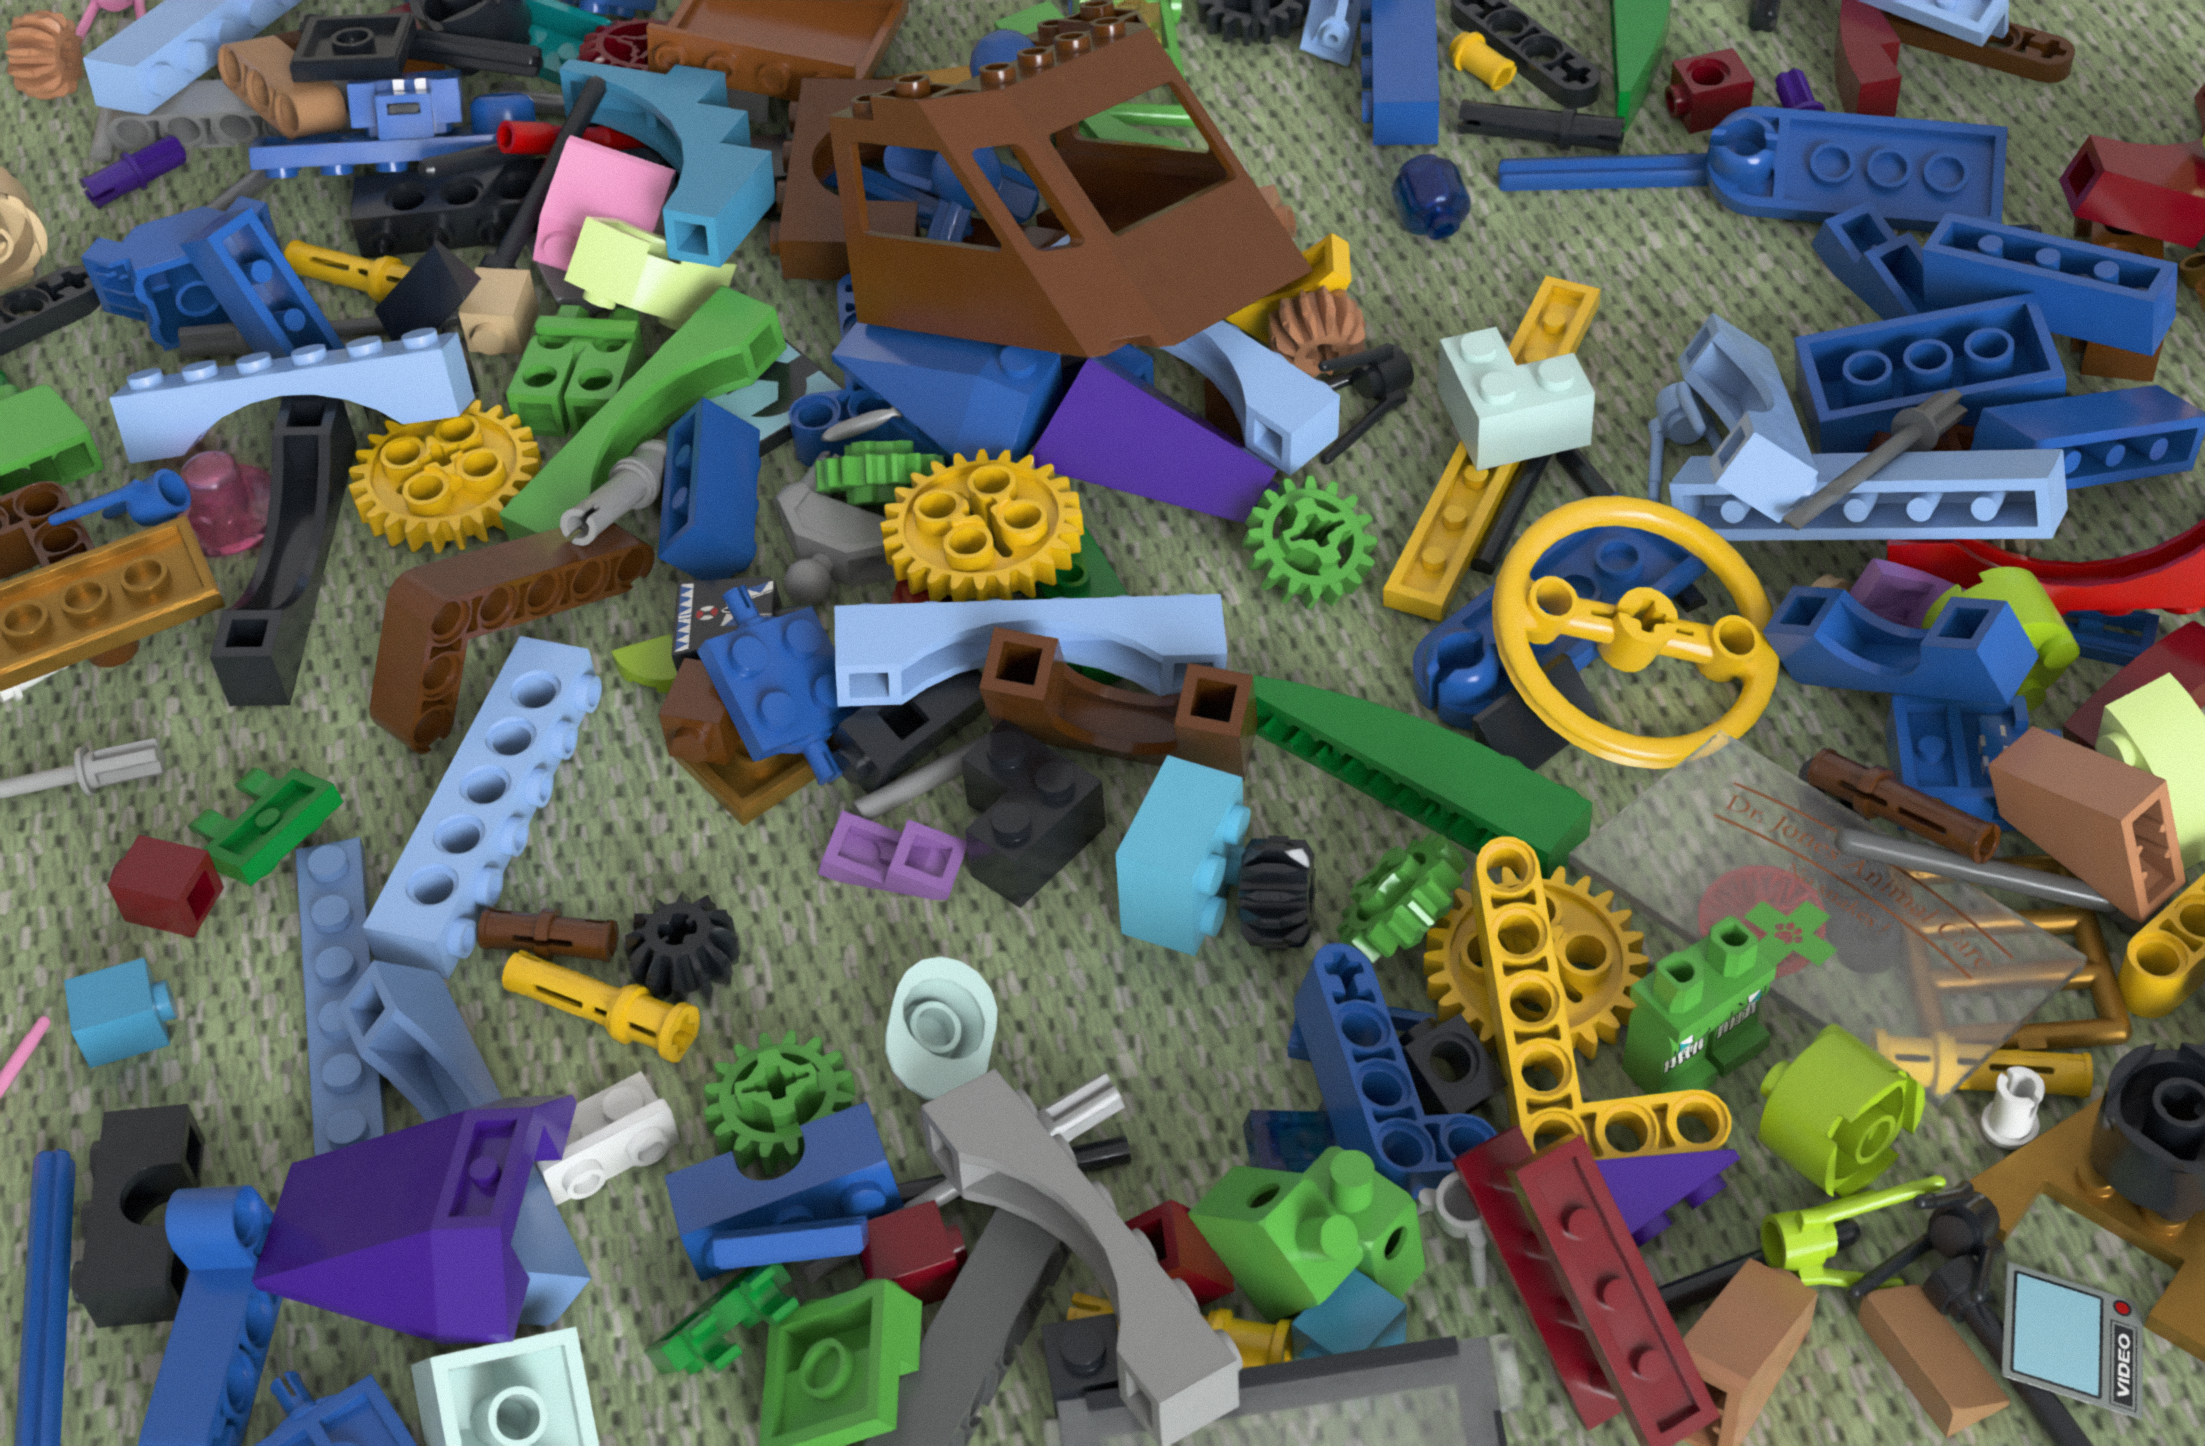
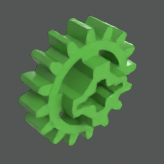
M909 440L853 442L850 446H844L845 456H841L842 458H826L822 461H815L816 492H841V494H847V504L855 507L885 506V504L896 503L895 488L905 487L912 489L910 474L915 472L927 477L931 476L930 462L935 460L945 466L944 455H920V453H914L913 441Z
M1307 475L1300 489L1296 488L1290 478L1283 479L1276 493L1267 489L1262 494L1257 503L1258 507H1253L1245 521L1250 530L1247 531L1241 541L1242 547L1256 550L1246 566L1248 570L1263 569L1267 575L1260 586L1264 591L1276 584L1283 588L1281 602L1287 604L1295 594L1302 595L1306 609H1312L1319 600L1320 595L1323 596L1327 604L1333 606L1338 603L1344 594L1343 592L1352 595L1363 582L1361 577H1366L1374 565L1375 561L1368 555L1378 544V539L1375 536L1363 534L1373 519L1370 514L1356 516L1352 509L1359 498L1355 494L1348 496L1344 500L1336 496L1338 483L1335 481H1331L1323 491L1317 489L1314 476ZM1280 516L1282 522L1278 528L1281 534L1278 538L1273 539L1274 521ZM1345 545L1346 558L1344 565L1339 569L1337 563L1341 559V555L1338 550L1341 546Z
M1429 833L1421 843L1415 838L1409 843L1405 851L1400 846L1390 849L1382 855L1379 863L1365 877L1356 881L1351 889L1349 896L1355 903L1349 905L1341 913L1345 920L1336 928V931L1341 935L1338 939L1344 944H1348L1361 951L1370 963H1374L1381 954L1386 958L1391 957L1398 945L1404 950L1415 946L1421 942L1424 934L1435 922L1446 916L1452 908L1454 898L1450 895V892L1456 890L1464 882L1460 874L1468 868V864L1463 860L1465 856L1443 834L1437 837L1434 833Z
M788 1030L783 1038V1042L780 1044H773L767 1033L759 1034V1048L753 1051L738 1043L733 1047L737 1062L732 1065L717 1061L714 1065V1070L718 1083L705 1084L704 1086L708 1107L703 1110L709 1132L714 1133L717 1147L721 1154L734 1150L737 1164L742 1169L752 1164L756 1158L762 1160L765 1175H772L778 1161L788 1160L791 1169H793L800 1162L805 1151V1142L800 1126L855 1106L853 1097L856 1095L851 1070H845L842 1054L835 1050L825 1055L822 1038L818 1036L809 1040L805 1046L798 1045L796 1032L793 1030Z

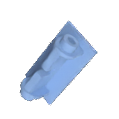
M1310 0L1299 49L1314 54L1320 59L1330 60L1348 67L1360 18V0Z

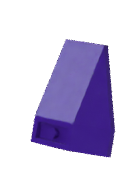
M573 1094L506 1097L291 1163L252 1278V1283L257 1290L440 1344L513 1342L530 1279L515 1254L511 1241L533 1161L562 1160L577 1105Z

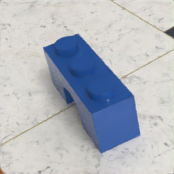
M867 1101L801 1125L800 1128L805 1142L803 1157L791 1171L781 1177L758 1181L743 1176L732 1151L664 1176L680 1238L700 1282L738 1269L719 1270V1266L715 1267L712 1240L716 1239V1236L720 1235L721 1231L867 1215V1221L904 1207L886 1150Z

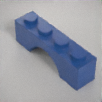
M1793 585L1762 631L1791 678L1803 685L2009 705L2039 657L2011 606L2005 600L1951 597L1930 629H1917L1893 623L1876 615L1854 599L1845 589Z

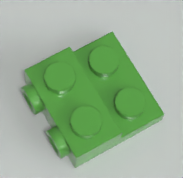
M871 1279L860 1283L856 1289L826 1299L807 1300L777 1326L774 1327L769 1324L759 1446H845L896 1430L899 1376L919 1370L922 1301L904 1291L896 1282L886 1279Z

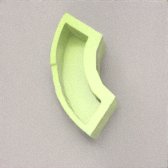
M586 216L564 280L584 289L583 299L594 305L615 309L616 303L658 316L659 323L678 331L695 311L722 285L729 288L737 265L726 260L719 268L668 259L665 236L638 228L618 218Z
M2167 673L2104 707L2095 749L2101 754L2167 780L2183 869L2185 870L2205 860V716L2183 686L2170 673Z

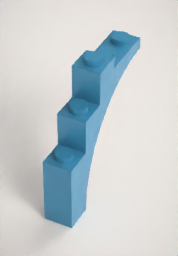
M568 59L559 68L566 117H568L586 81L593 76H599L605 80L607 91L590 122L636 138L657 151L677 170L680 176L678 186L662 208L668 259L720 268L776 201L772 152L751 148L748 111L728 108L725 72L675 65L667 74Z

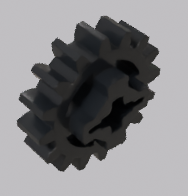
M1197 0L1198 21L1200 24H1207V33L1213 35L1222 32L1223 42L1229 43L1235 37L1242 38L1243 46H1249L1252 43V39H1260L1264 45H1270L1271 36L1278 35L1284 39L1289 38L1290 27L1297 29L1303 27V17L1307 16L1309 0Z

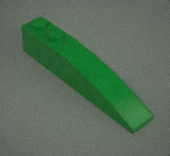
M1609 0L1615 117L1622 116L1626 119V126L1621 132H1627L1648 95L1660 66L1669 31L1672 0Z
M1253 675L1258 718L1256 735L1436 833L1443 834L1447 839L1479 855L1482 847L1492 839L1502 836L1516 837L1526 842L1535 851L1542 879L1550 880L1554 871L1559 866L1566 869L1589 841L1593 802L1583 798L1573 788L1559 785L1526 768L1514 757L1502 755L1481 743L1424 719L1361 698L1297 682ZM1512 870L1515 876L1519 877V875L1514 870Z

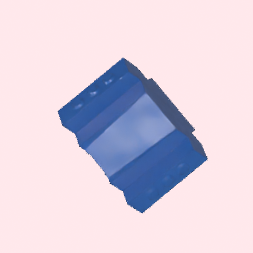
M239 196L226 212L202 206L136 225L122 242L98 237L81 256V260L103 310L108 313L146 322L153 341L161 345L164 352L180 347L179 327L233 323L179 244L220 215L251 207L282 252L267 203Z

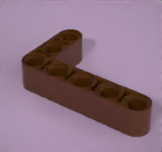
M613 522L599 533L591 543L583 546L571 543L574 537L582 532L580 529H577L566 538L561 528H556L413 567L403 572L390 587L386 599L369 706L372 721L414 752L427 754L432 750L429 747L431 743L439 737L444 740L451 733L469 639L628 592L634 587L630 583L639 576L645 578L650 574L655 557L652 546Z

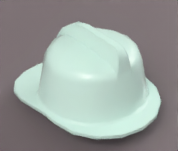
M942 956L923 959L904 973L896 988L885 1031V1053L892 1071L902 1083L926 1100L931 1101L987 1073L993 1039L997 1028L998 1009L991 988L977 971L962 961Z

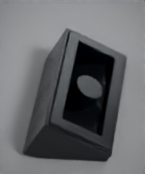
M437 240L377 305L374 311L391 341H397L405 333L421 328H436L437 330L468 297L481 280V277Z
M1562 652L1541 667L1551 684L1572 705L1597 721L1600 720L1597 707L1570 656ZM1515 687L1472 718L1476 742L1502 755L1516 758L1532 771L1570 744L1568 740L1542 721L1526 704Z

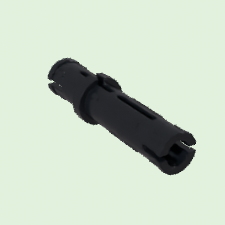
M1469 99L1462 100L1458 119L1463 120V122L1458 123L1459 134L1465 135L1466 133L1559 144V150L1571 151L1572 146L1614 150V152L1620 153L1625 132L1621 131L1626 126L1625 117L1578 113L1577 107L1565 106L1563 111L1476 102Z

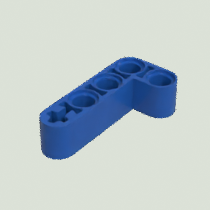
M850 273L842 277L837 285L841 341L857 322ZM845 372V389L812 393L800 397L790 406L788 414L797 459L803 465L812 467L816 458L824 451H830V458L834 454L841 457L845 456L844 446H850L853 442L891 441L888 421L872 430L840 441L824 442L821 440V436L826 430L840 422L871 411L890 409L892 405L885 399L877 400Z
M1332 943L1324 945L1319 949L1294 997L1293 1004L1339 1147L1343 1150H1358L1367 1154L1372 1159L1376 1172L1408 1192L1413 1199L1417 1198L1419 1192L1424 1188L1437 1190L1445 1177L1452 1172H1456L1451 1161L1452 1159L1497 1135V1133L1485 1120L1471 1114L1459 1113L1425 1116L1370 961L1361 951L1348 944Z
M251 1185L177 1189L167 1203L165 1214L167 1239L174 1252L189 1269V1273L139 1436L138 1446H242L283 1299L281 1296L257 1290L252 1283L274 1213Z

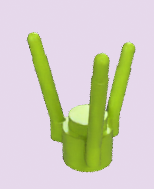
M1934 1175L1880 1191L1868 1190L1859 1194H1853L1809 1209L1765 1215L1760 1226V1240L1765 1260L1770 1268L1792 1271L1805 1286L1825 1284L1849 1287L1866 1273L1823 1267L1826 1258L1834 1257L1837 1252L1838 1239L1833 1222L1910 1200L1919 1194L1940 1190L1946 1185L1945 1178L1941 1175ZM1890 1277L1872 1291L1906 1285L1902 1279Z

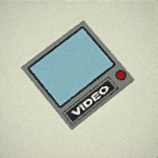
M2007 1261L2002 1376L2142 1420L2143 1316L2133 1300Z

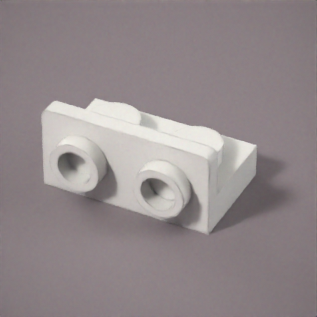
M640 1071L577 1103L562 1160L534 1161L557 1206L570 1198L583 1199L593 1195L604 1185L607 1179L633 1166L644 1167L657 1162L667 1153L670 1147L680 1143V1138L671 1108L664 1098H657L645 1076Z

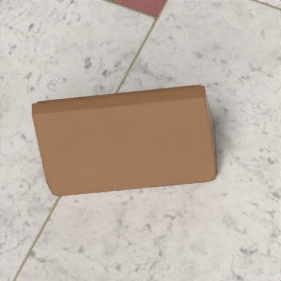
M1920 1284L1874 1290L1862 1296L1857 1317L1858 1322L1946 1438L2009 1406L2010 1399L1944 1314H1940Z

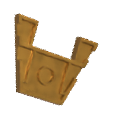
M2103 1096L1969 1180L1974 1187V1191L1988 1197L1996 1206L2000 1216V1230L1996 1238L2003 1244L2040 1194H2045L2178 1271L2149 1313L2144 1327L2205 1362V1210L2196 1212L2192 1218L2186 1221H2168L2160 1217L2154 1210L2142 1207L2122 1196L2103 1176L2093 1169L2089 1161L2091 1134Z

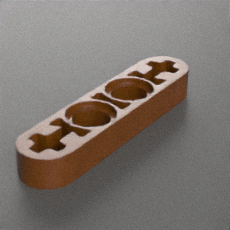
M1879 9L1901 40L1900 43L2038 82L2056 83L2065 80L2070 75L2075 48L2070 41L2061 36L2009 22V31L2004 38L1990 35L1985 44L1989 42L2002 43L2007 48H1995L1985 44L1983 47L1951 35L1939 33L1932 28L1903 17L1893 16L1895 14Z

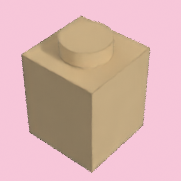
M475 267L474 272L481 277V280L462 302L458 312L469 352H482L487 355H498L500 353L523 354L539 312L530 270Z

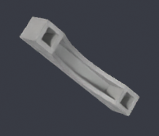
M995 1068L921 1105L927 1153L963 1199L996 1206L1034 1222L1063 1241L1091 1269L1109 1297L1119 1325L1116 1352L1120 1398L1158 1446H1170L1239 1407L1238 1371L1242 1370L1243 1363L1239 1350L1232 1338L1223 1329L1219 1328L1214 1331L1201 1316L1197 1301L1187 1284L1180 1278L1171 1280L1158 1264L1156 1253L1146 1235L1138 1228L1130 1230L1117 1215L1116 1206L1108 1190L1101 1182L1095 1180L1091 1183L1078 1168L1077 1160L1068 1142L1060 1134L1051 1136L1041 1124L1035 1105L1024 1090L1018 1089L1014 1091Z

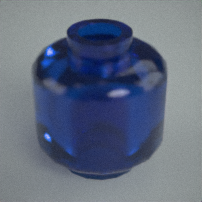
M1422 154L1405 162L1391 186L1392 198L1406 231L1413 235L1428 234L1432 240L1448 238L1458 231L1460 224L1467 218L1471 210L1470 195L1458 166L1450 159L1438 157L1434 154Z

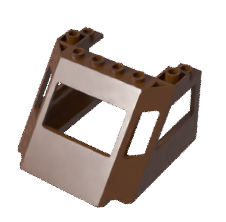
M1112 0L1086 1L1079 4L1080 11L1062 19H1049L1039 22L1037 24V31L1026 35L1036 47L1018 51L1017 60L1012 62H996L979 67L978 76L959 84L931 83L930 77L927 74L903 75L893 80L894 87L880 93L863 94L853 97L851 99V107L828 115L858 323L1091 358L1108 355L1127 344L1155 348L1175 346L1313 270L1137 9L1114 8ZM1167 83L1207 142L1209 149L1084 137L1080 134L1078 122ZM1053 133L1056 135L1057 149L1054 148L1050 141V135ZM858 142L940 152L1000 241L1001 248L873 231L869 225ZM1000 145L1010 147L1050 206L1049 209L1036 214L1037 227L1066 231L1070 236V242L1066 245L1036 249L1033 247L973 158V151L979 148Z

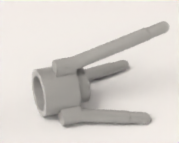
M1452 1172L1441 1181L1437 1190L1424 1188L1419 1192L1418 1197L1414 1199L1417 1213L1420 1216L1427 1211L1434 1212L1436 1221L1444 1232L1453 1237L1466 1239L1469 1247L1473 1285L1481 1289L1487 1285L1485 1249L1487 1239L1484 1232L1485 1228L1457 1172Z

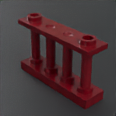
M1513 1125L1451 1160L1580 1423L1586 1430L1593 1429L1623 1411L1640 1446H1673L1720 1417L1582 1134L1569 1133L1533 1154L1521 1127Z

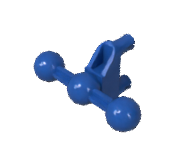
M1000 29L989 32L977 42L971 52L969 68L972 78L979 75V67L990 63L1017 60L1018 51L1036 47L1029 37L1016 30ZM887 146L884 151L883 162L885 170L891 179L901 185L939 199L926 238L961 242L971 212L981 213L941 153L934 150ZM995 146L975 149L972 153L973 158L1016 222L1021 224L1033 217L1038 208L1039 193L1031 178L1025 173L1002 163L994 151Z

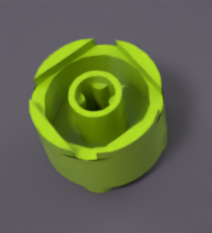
M2019 567L1992 568L1978 573L1983 582L1964 592L1959 584L1945 591L1927 611L1922 621L1921 629H1930L1951 597L2008 601L2039 655L2015 694L2025 696L2027 711H2032L2045 701L2047 696L2045 690L2055 683L2068 666L2078 658L2080 647L2044 587L2038 582L2032 572Z
M1837 1023L1826 1026L1817 1035L1813 1044L1806 1048L1792 1063L1788 1060H1782L1775 1064L1765 1076L1761 1084L1760 1093L1767 1099V1103L1761 1117L1758 1140L1769 1151L1832 1197L1834 1192L1842 1198L1859 1194L1891 1168L1900 1156L1890 1148L1900 1130L1903 1128L1911 1135L1914 1134L1923 1113L1925 1090L1923 1085L1913 1079L1902 1068L1851 1032L1846 1031Z

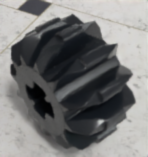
M1268 835V838H1252L1245 847V852L1242 854V868L1239 872L1240 890L1238 896L1240 907L1238 917L1241 919L1240 932L1250 946L1266 947V950L1287 951V948H1304L1309 941L1313 931V917L1315 914L1316 869L1314 868L1315 855L1306 840L1289 839V836Z
M681 891L676 902L667 905L655 897L652 908L653 914H634V923L632 925L634 931L625 935L624 950L627 960L630 962L628 967L632 980L649 989L652 997L664 1000L673 992L675 1001L681 1003L687 1002L690 992L698 990L700 995L710 1001L713 992L711 982L731 984L732 965L739 963L740 945L738 937L734 936L736 930L733 919L728 915L726 909L717 910L716 904L712 902L709 895L691 903L690 898Z

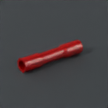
M504 120L497 129V145L500 151L505 154L548 155L562 126L551 125L547 122ZM603 125L587 127L581 138L614 150L649 147L632 136Z

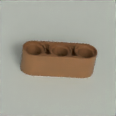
M271 35L226 43L220 46L217 60L220 76L224 84L285 137L295 139L339 130L345 125L347 117L346 106L338 87L331 81L293 82L289 64L295 51L278 37Z

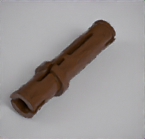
M1831 748L1820 750L1809 766L1807 780L1811 787L1819 788L1853 804L1855 812L1867 819L1873 820L1881 817L1922 838L1970 859L1975 864H1985L1991 859L1999 845L2001 838L1999 825L1984 821L1945 803L1941 799L1934 798L1897 781L1895 773L1883 766L1876 765L1869 768L1838 754L1836 750Z

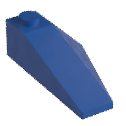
M856 322L831 354L832 362L874 398L877 400L885 399L902 414L903 422L916 433L920 430L923 431L939 445L940 453L953 464L955 453H960L967 462L975 461L979 449H985L989 460H997L1005 449L1010 450L1011 462L1018 463L1026 457L1047 428L1064 399L1060 355L1054 352Z

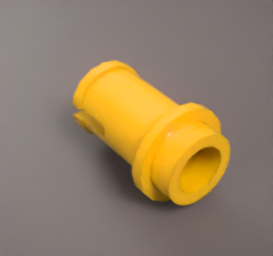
M1464 31L1454 38L1449 47L1448 56L1452 60V66L1459 72L1463 69L1467 70L1487 84L1494 92L1511 83L1515 76V63L1486 45L1485 37L1479 32L1469 33Z

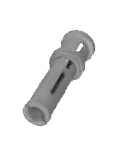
M656 439L644 441L634 450L632 456L619 460L611 468L609 480L576 506L569 508L562 514L560 528L563 535L568 538L573 532L580 529L582 532L575 536L571 543L580 546L587 545L631 508H646L654 502L664 487L667 443Z

